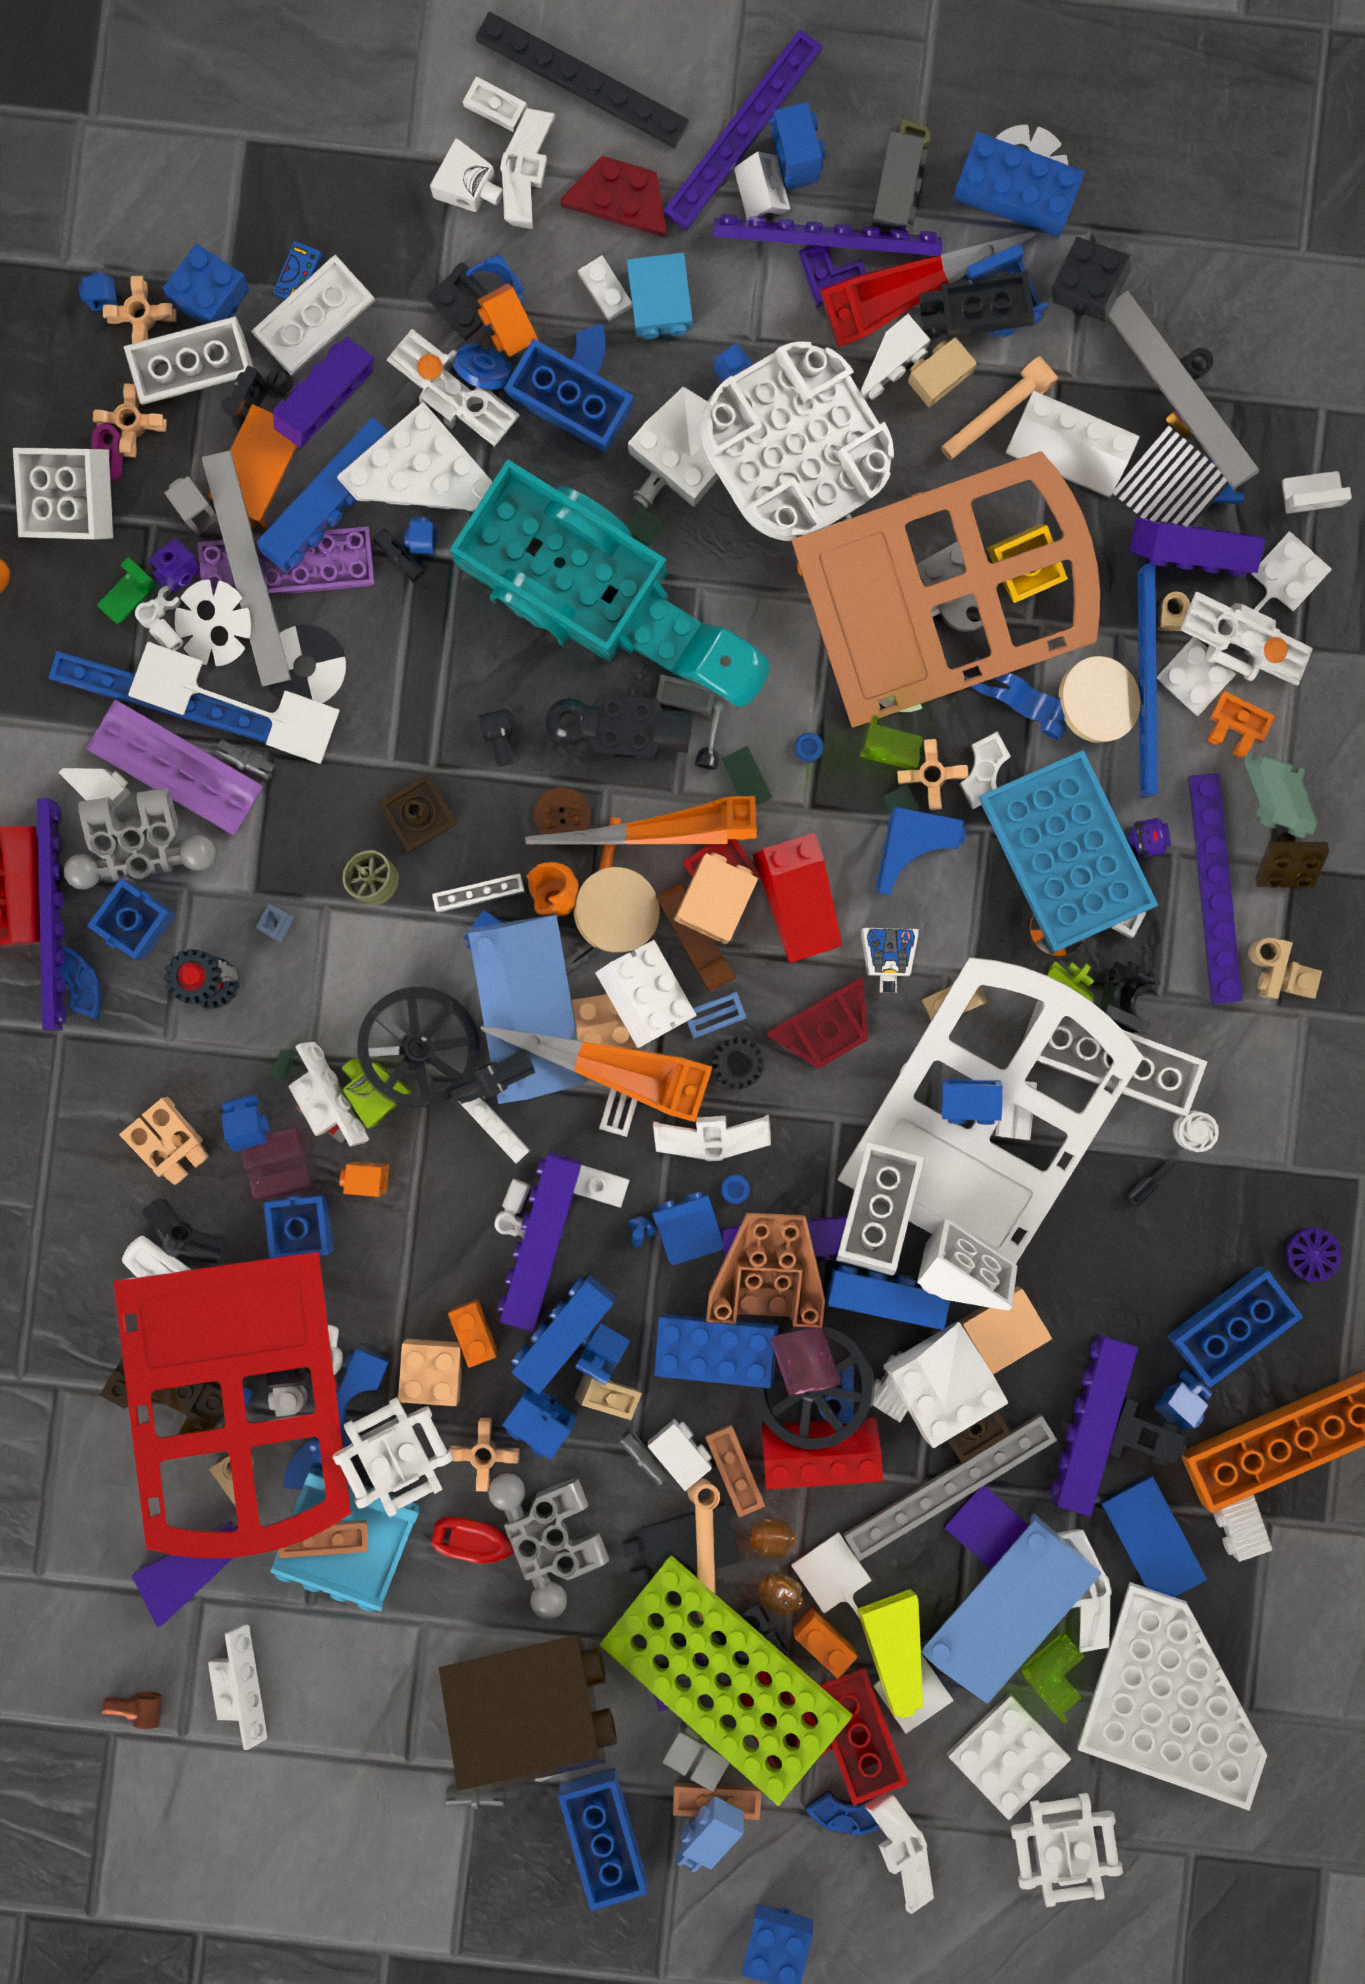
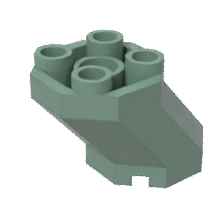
M1248 751L1244 763L1260 803L1256 816L1261 817L1259 823L1275 829L1279 825L1288 827L1287 833L1301 838L1307 837V834L1313 835L1318 821L1303 783L1306 769L1299 768L1298 772H1294L1295 765L1265 755H1258V758L1255 759L1257 753Z

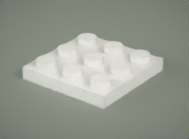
M1010 1693L947 1752L948 1757L1008 1820L1071 1760L1064 1749Z

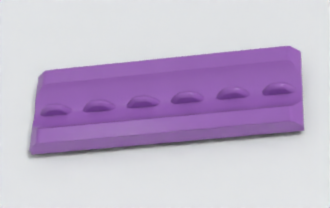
M369 526L326 530L323 533L324 537L320 544L315 548L310 547L304 554L303 562L296 569L291 568L287 574L259 551L257 541L260 537H254L269 595L374 585ZM224 541L199 542L198 553L201 581L210 580L213 596L215 595L218 581L225 582L236 589Z
M114 700L101 725L86 747L88 751L153 789L168 788L172 800L234 836L264 787L117 700Z

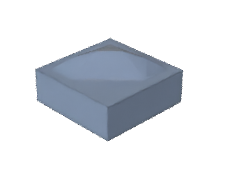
M268 903L255 929L276 941L282 942L294 916Z

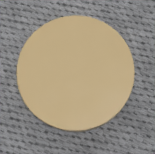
M1103 656L1089 657L1073 665L1061 681L1058 697L1061 698V706L1065 715L1064 720L1069 728L1082 739L1093 743L1114 741L1126 735L1135 725L1140 713V692L1134 677L1121 663Z
M622 867L605 868L587 878L579 888L574 909L575 922L584 939L593 947L616 954L628 953L644 945L654 934L660 916L659 902L650 883L637 872Z

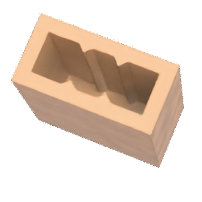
M705 854L700 860L673 920L726 945L732 938L758 878L752 875L753 871L744 866L737 865V867L727 864V859L719 854Z
M1018 1285L1014 1290L1013 1307L1009 1311L982 1306L959 1320L992 1374H995L1052 1339L1024 1290Z

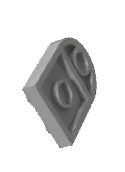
M958 541L916 564L920 579L925 586L941 582L965 572V564ZM967 594L937 605L943 621L955 630L970 632L983 626L981 620L972 622L966 616L967 609L971 607L977 608L973 594Z

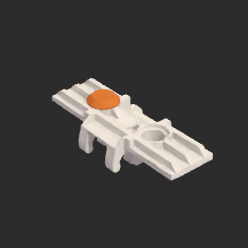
M411 329L388 357L387 361L423 389L419 396V403L424 402L428 408L431 406L444 416V424L452 429L455 426V420L458 417L495 447L520 415L494 395L491 389L476 387L475 390L471 391L449 373L452 367L455 368L454 360L457 351L452 350L448 355L443 354L416 331ZM484 403L482 410L479 412L469 411L473 404Z
M1195 592L1180 629L1210 644L1206 653L1207 661L1211 663L1216 661L1243 674L1244 679L1249 681L1255 679L1259 669H1262L1298 686L1313 649L1281 633L1279 629L1275 628L1276 620L1243 604L1235 603L1230 608L1199 592ZM1223 619L1225 624L1222 626L1221 632H1219L1218 623ZM1229 643L1246 649L1244 654L1249 657L1248 664L1221 650L1227 649Z

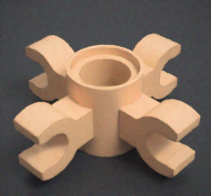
M131 276L132 296L125 301L123 306L103 305V317L107 318L108 323L131 322L133 325L132 344L149 340L148 330L153 328L156 321H177L176 309H173L172 303L149 305L147 302L148 285L143 280V276ZM145 309L143 316L134 318L138 310Z
M124 383V404L119 405L114 412L94 410L93 422L97 423V426L106 423L119 427L122 431L119 452L123 453L124 457L136 458V437L141 436L146 429L166 432L167 420L163 419L162 414H141L138 411L140 401L135 384ZM136 416L132 425L125 426V420L128 417Z
M936 739L924 740L926 762L921 766L920 770L897 771L898 783L902 785L922 782L928 787L929 809L942 810L940 787L944 785L946 780L969 778L968 766L943 767L938 762ZM932 767L938 768L941 771V777L936 782H928L925 778L926 771Z
M480 1417L478 1421V1441L473 1447L450 1445L448 1449L454 1457L452 1461H470L472 1466L477 1469L476 1491H488L490 1468L495 1462L518 1463L520 1448H498L496 1443L491 1440L492 1418ZM480 1448H486L491 1452L492 1458L483 1461L478 1458L476 1451Z

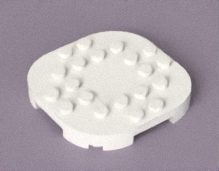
M794 342L779 347L766 358L737 375L727 378L710 396L701 416L700 434L702 445L716 473L746 520L763 534L775 539L791 541V539L832 525L878 494L891 474L889 470L891 459L894 457V449L888 427L885 422L879 424L850 376L854 372L851 366L838 353L828 347L824 350L817 346H812L811 342Z

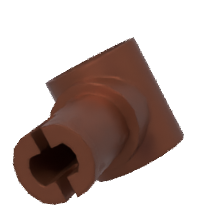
M146 1691L137 1693L130 1699L106 1697L102 1704V1715L127 1717V1720L133 1721V1726L139 1729L157 1728L160 1725L162 1694Z

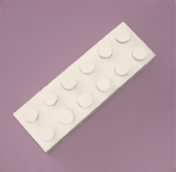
M1037 1001L1023 1040L1044 1007L1043 1001ZM1065 1016L1061 1019L1036 1062L1099 1085L1112 1065L1113 1058L1086 1029L1070 1016ZM1124 1031L1144 1058L1121 1094L1177 1115L1188 1116L1207 1061ZM1112 1075L1105 1088L1114 1091L1121 1078Z

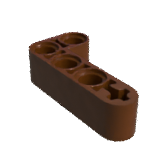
M679 882L657 894L656 898L709 993H712L736 978L712 938L673 920L686 893L682 883Z

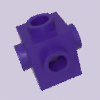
M175 538L165 547L158 549L153 557L149 559L153 568L151 573L153 578L162 587L167 585L173 592H176L180 587L186 586L192 577L200 571L195 557Z

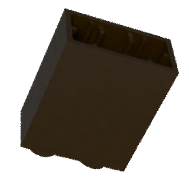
M578 1635L439 1667L458 1792L472 1795L607 1763L604 1747L617 1744V1733L611 1708L597 1710L593 1686L606 1683L605 1668L600 1648L596 1647L586 1650L584 1641Z

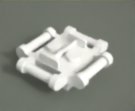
M398 1397L390 1400L389 1405L354 1423L351 1420L343 1424L353 1444L332 1455L336 1465L340 1464L356 1496L354 1501L359 1509L364 1508L380 1498L389 1518L396 1515L397 1510L431 1492L436 1494L443 1490L433 1469L444 1466L454 1459L451 1451L446 1450L432 1422V1413L429 1407H423L407 1415ZM393 1415H396L397 1418L377 1427L376 1429L362 1436L359 1435L360 1432L372 1427L373 1425ZM416 1423L421 1424L435 1453V1456L429 1459L412 1427ZM356 1454L359 1455L374 1488L366 1491L350 1459ZM426 1475L427 1482L391 1500L389 1492H396L417 1481L420 1476Z
M1088 1793L1078 1794L1076 1798L1039 1803V1800L1030 1801L1031 1822L1016 1824L1011 1827V1835L1016 1842L1020 1875L1018 1876L1019 1887L1021 1889H1033L1037 1885H1042L1046 1908L1053 1907L1058 1902L1094 1897L1095 1900L1104 1899L1101 1876H1119L1123 1874L1122 1862L1118 1860L1113 1825L1116 1823L1114 1812L1101 1811L1091 1813ZM1093 1826H1102L1107 1861L1098 1862ZM1029 1836H1033L1038 1866L1037 1872H1032L1027 1843ZM1087 1878H1091V1885L1058 1890L1052 1889V1883L1058 1882L1060 1886L1084 1883L1087 1882Z

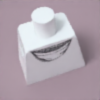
M455 139L430 185L433 198L476 212L484 199L497 206L503 196V189L493 184L495 179L493 166L463 142Z

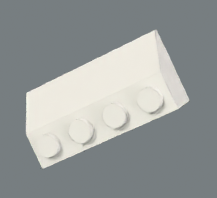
M1033 391L1005 453L1019 459L1042 451L1064 479L1110 498L1140 436Z

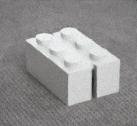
M655 940L610 962L595 972L637 1048L697 1016Z

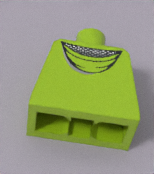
M355 1057L342 1067V1070L352 1080L343 1089L345 1095L366 1128H373L398 1104L387 1100L374 1090L366 1080L359 1061ZM373 1062L374 1070L386 1083L392 1074L377 1062ZM400 1080L393 1087L394 1090L406 1095L413 1092Z

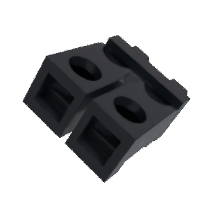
M757 1601L739 1614L760 1634L765 1632L762 1636L785 1656L787 1655L789 1649L775 1627L771 1628L773 1623L760 1601ZM714 1631L712 1633L715 1643L719 1645L726 1644L727 1639L723 1632ZM735 1652V1659L739 1664L746 1665L749 1663V1657L745 1652ZM700 1653L705 1662H708V1657L704 1653ZM717 1674L718 1682L722 1686L732 1682L728 1674Z

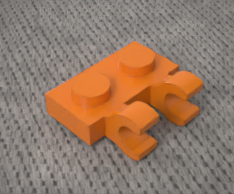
M1223 691L1220 693L1209 716V719L1215 721L1216 724L1206 741L1217 746L1219 742L1222 743L1228 728L1242 734V736L1235 745L1232 754L1243 758L1251 750L1254 741L1258 743L1264 741L1275 715Z

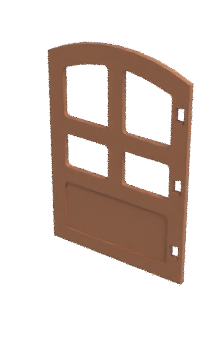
M1042 451L932 490L911 495L912 497L791 539L852 728L1097 641L1100 618V585L1093 542L1083 513L1072 491L1059 471ZM1031 480L1053 512L1062 531L1061 539L1006 559L989 563L971 507L972 500L1011 485ZM946 509L950 514L965 564V572L941 582L924 586L920 579L905 525L915 519ZM1069 560L1072 567L1074 589L1072 626L1019 646H1014L996 591L997 585L1052 564ZM967 594H973L989 644L990 654L982 659L949 669L935 628L931 609L936 605ZM1062 636L1065 645L1049 650L1047 641ZM978 666L981 675L964 680L963 671ZM894 695L897 704L880 710L878 700Z

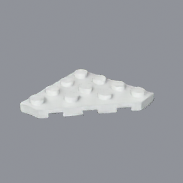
M424 402L337 476V479L358 501L372 500L399 505L413 504L440 509H464L471 512L475 511L493 483Z

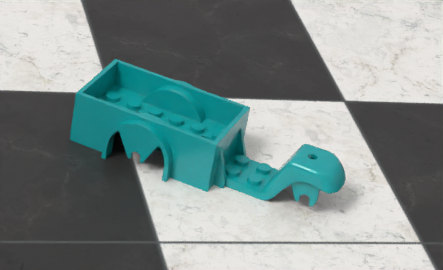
M508 459L449 550L457 567L494 589L489 596L491 602L497 604L498 600H501L517 616L525 618L531 625L550 631L558 640V644L563 647L570 637L609 663H611L620 648L632 654L633 650H636L675 676L702 685L737 707H742L752 702L761 691L769 676V660L754 645L725 627L701 623L666 600L668 594L660 585L667 575L666 559L632 538L630 530L615 515L574 489L560 486L558 490L554 489ZM535 537L543 542L536 555L532 556L526 552V549ZM609 585L619 590L611 604L601 599ZM723 656L731 659V664L727 667L720 664V659Z

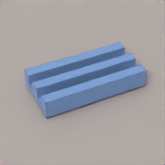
M737 991L693 1008L694 1012L698 1013L732 999L735 1002V1005L699 1019L688 1020L687 1024L693 1039L747 1018ZM735 1010L739 1012L738 1016L696 1031L695 1026Z

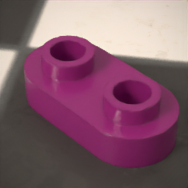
M104 423L94 429L91 449L109 450L111 484L119 479L122 472L123 453L119 452L122 432L117 427ZM112 436L113 442L109 445L108 438Z

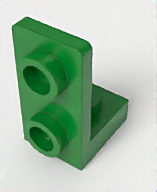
M129 557L120 565L127 571L126 575L98 603V607L118 625L158 585Z

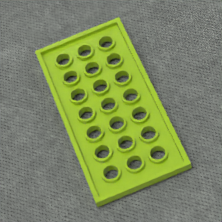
M672 1555L600 1643V1646L778 1806L853 1716ZM675 1591L679 1593L682 1599L681 1604L673 1605L670 1603L668 1592ZM690 1612H700L704 1617V1623L702 1625L694 1624L690 1619ZM659 1613L664 1619V1626H655L651 1622V1614ZM714 1631L723 1632L727 1639L726 1644L719 1645L715 1643L712 1633ZM639 1634L646 1639V1648H639L634 1644V1635ZM673 1634H683L686 1638V1646H677L673 1641ZM735 1652H745L749 1657V1663L746 1665L739 1664L735 1659ZM704 1653L709 1659V1665L700 1666L697 1664L695 1654ZM662 1654L666 1656L669 1660V1667H659L655 1661L656 1655ZM760 1671L768 1672L772 1677V1683L769 1685L762 1684L758 1680L757 1673ZM717 1674H728L732 1681L731 1685L722 1686L718 1682ZM678 1675H687L691 1680V1687H682L678 1683ZM783 1691L792 1693L795 1703L792 1705L784 1704L780 1698V1693ZM740 1694H750L754 1699V1705L750 1707L743 1705L740 1701ZM700 1695H709L714 1701V1707H704L700 1702ZM813 1712L818 1718V1724H807L803 1719V1713ZM765 1713L773 1714L777 1719V1725L774 1727L767 1726L763 1722L762 1715ZM726 1714L733 1716L736 1720V1727H726L722 1721V1716ZM789 1733L795 1734L800 1740V1745L798 1747L789 1746L785 1740V1735ZM745 1736H755L759 1741V1747L750 1748L747 1746ZM770 1755L779 1757L782 1761V1767L778 1769L772 1768L768 1764L767 1757Z

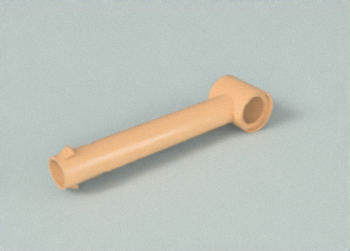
M1041 356L1035 358L1020 373L1023 377L1022 380L941 446L942 452L949 460L954 459L968 445L972 444L1031 395L1033 391L1043 394L1059 379Z
M700 1478L688 1488V1497L695 1504L697 1577L715 1593L713 1509L720 1501V1493L708 1480ZM709 1488L708 1497L705 1500L699 1501V1492L702 1489ZM696 1611L699 1616V1620L704 1621L703 1615L700 1612Z

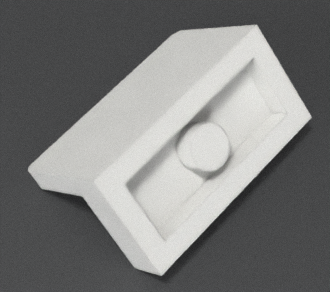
M756 152L735 166L734 171L747 220L753 216L761 217L767 212L783 215L790 211L777 155Z
M1338 471L1285 478L1281 482L1286 514L1343 506L1352 499L1350 487H1341Z

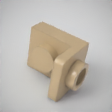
M1288 962L1280 991L1315 999L1322 971L1299 965L1297 962Z

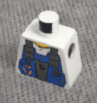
M861 929L867 975L880 976V993H897V976H910L919 929Z

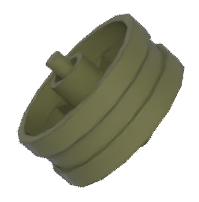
M370 850L354 855L347 862L343 870L342 881L345 890L359 903L366 906H377L386 902L394 895L398 887L399 875L397 868L382 853ZM376 861L385 862L383 865L376 869ZM388 870L387 878H381L380 876ZM362 884L361 888L356 894L354 886ZM370 887L373 894L365 896Z

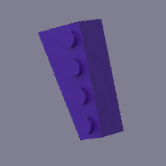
M1136 517L1129 552L1150 558V564L1167 566L1168 561L1177 562V568L1193 570L1194 565L1203 566L1202 571L1220 573V569H1229L1228 574L1246 577L1247 572L1258 573L1266 538L1218 529L1212 531L1209 528L1192 525L1186 527L1185 525L1166 521L1158 523L1147 518Z

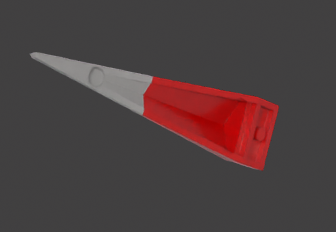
M1030 231L943 253L941 256H932L845 278L843 281L820 289L836 345L841 347L868 336L920 303L919 294L935 290L940 291L941 284L953 283L962 278L968 266L1019 243L1021 244L1032 238L1036 233Z

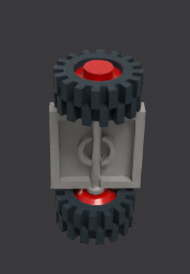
M187 949V951H180L176 957L172 956L169 959L171 963L165 967L167 973L164 975V980L167 981V985H165L167 990L171 991V995L174 998L185 1003H197L199 1006L212 1009L221 1008L225 1004L228 1005L231 1002L230 1000L236 997L237 993L235 992L240 986L238 983L240 978L233 965L225 959L217 956L214 957L201 950Z

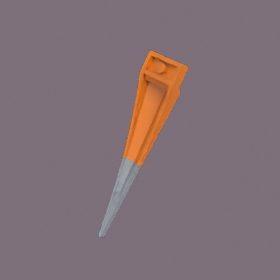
M755 796L724 797L653 818L595 829L525 837L526 844H727V839L746 840L757 838Z
M480 1027L482 1031L552 1061L668 1115L693 1122L696 1121L712 1070L710 1065L680 1056L495 1027Z

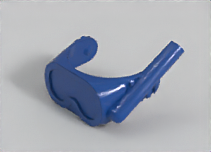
M495 255L466 272L468 277L480 271L494 273L504 284L508 283L514 288L521 304L524 302L521 282L510 270L502 256ZM483 324L486 330H489L491 328L490 324L487 326Z

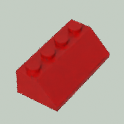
M2 826L0 827V947L39 943V861L36 827Z
M867 1417L861 1428L846 1441L822 1449H806L789 1444L773 1433L766 1424H761L766 1490L883 1482L881 1447L876 1417ZM827 1420L811 1421L808 1438H824L836 1432ZM800 1422L782 1423L787 1429L799 1435Z

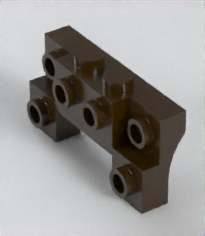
M122 1357L117 1368L112 1371L99 1396L126 1409L129 1406ZM214 1382L153 1391L151 1394L152 1398L187 1416L178 1434L215 1429L224 1416L221 1386Z

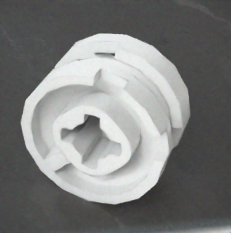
M1195 1110L1189 1111L1188 1116L1179 1115L1173 1126V1134L1177 1143L1183 1148L1195 1152H1203L1212 1148L1217 1142L1219 1135L1215 1119L1209 1114Z

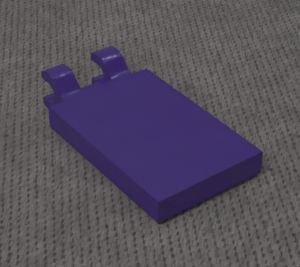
M984 1485L972 1492L943 1526L986 1566L992 1569L1029 1527V1524Z

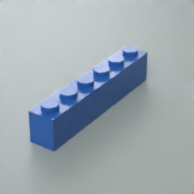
M372 417L257 541L259 551L286 574L291 568L296 569L303 562L304 554L310 547L315 548L320 544L324 537L323 533L330 526L335 527L340 522L344 510L349 505L352 507L358 502L337 479V476L389 431Z

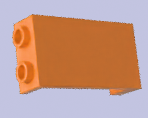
M252 404L230 451L234 458L251 527L255 529L256 525L265 529L267 523L263 517L298 446L274 429L273 413ZM209 492L207 497L213 503L211 492Z

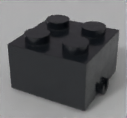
M1076 236L1052 285L1053 303L1071 309L1073 314L1078 317L1087 315L1106 322L1129 275L1130 255Z

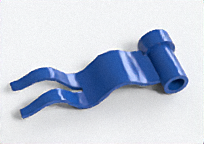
M1011 673L993 678L1007 685L1010 689L991 687L982 683L970 686L985 696L1003 701L1022 716L1043 724L1040 728L1042 733L1055 740H1061L1066 730L1064 727L1066 722L1061 706V698L1058 700L1050 695L1039 692L1029 686L1023 679Z

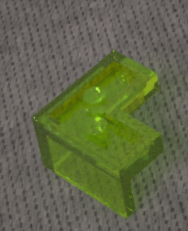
M872 715L867 723L859 756L915 770L918 767L921 756L919 752L923 737L876 725L878 716Z
M1065 1632L1060 1634L1021 1668L1026 1680L1063 1724L1068 1721L1064 1713L1081 1699L1080 1694L1064 1675L1085 1657L1083 1653L1079 1652V1648Z

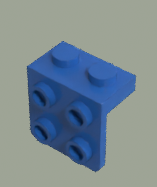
M701 1191L688 1194L684 1196L685 1201L674 1204L673 1200L658 1204V1209L653 1211V1217L658 1226L670 1264L676 1265L723 1249L724 1243L708 1193L702 1195Z

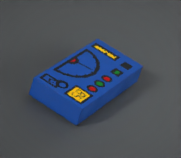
M294 241L273 291L274 297L285 301L316 272L322 258V253Z

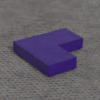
M815 245L798 251V257L816 308L824 306L820 289L843 281L845 278L866 273L862 260L834 268L827 246Z

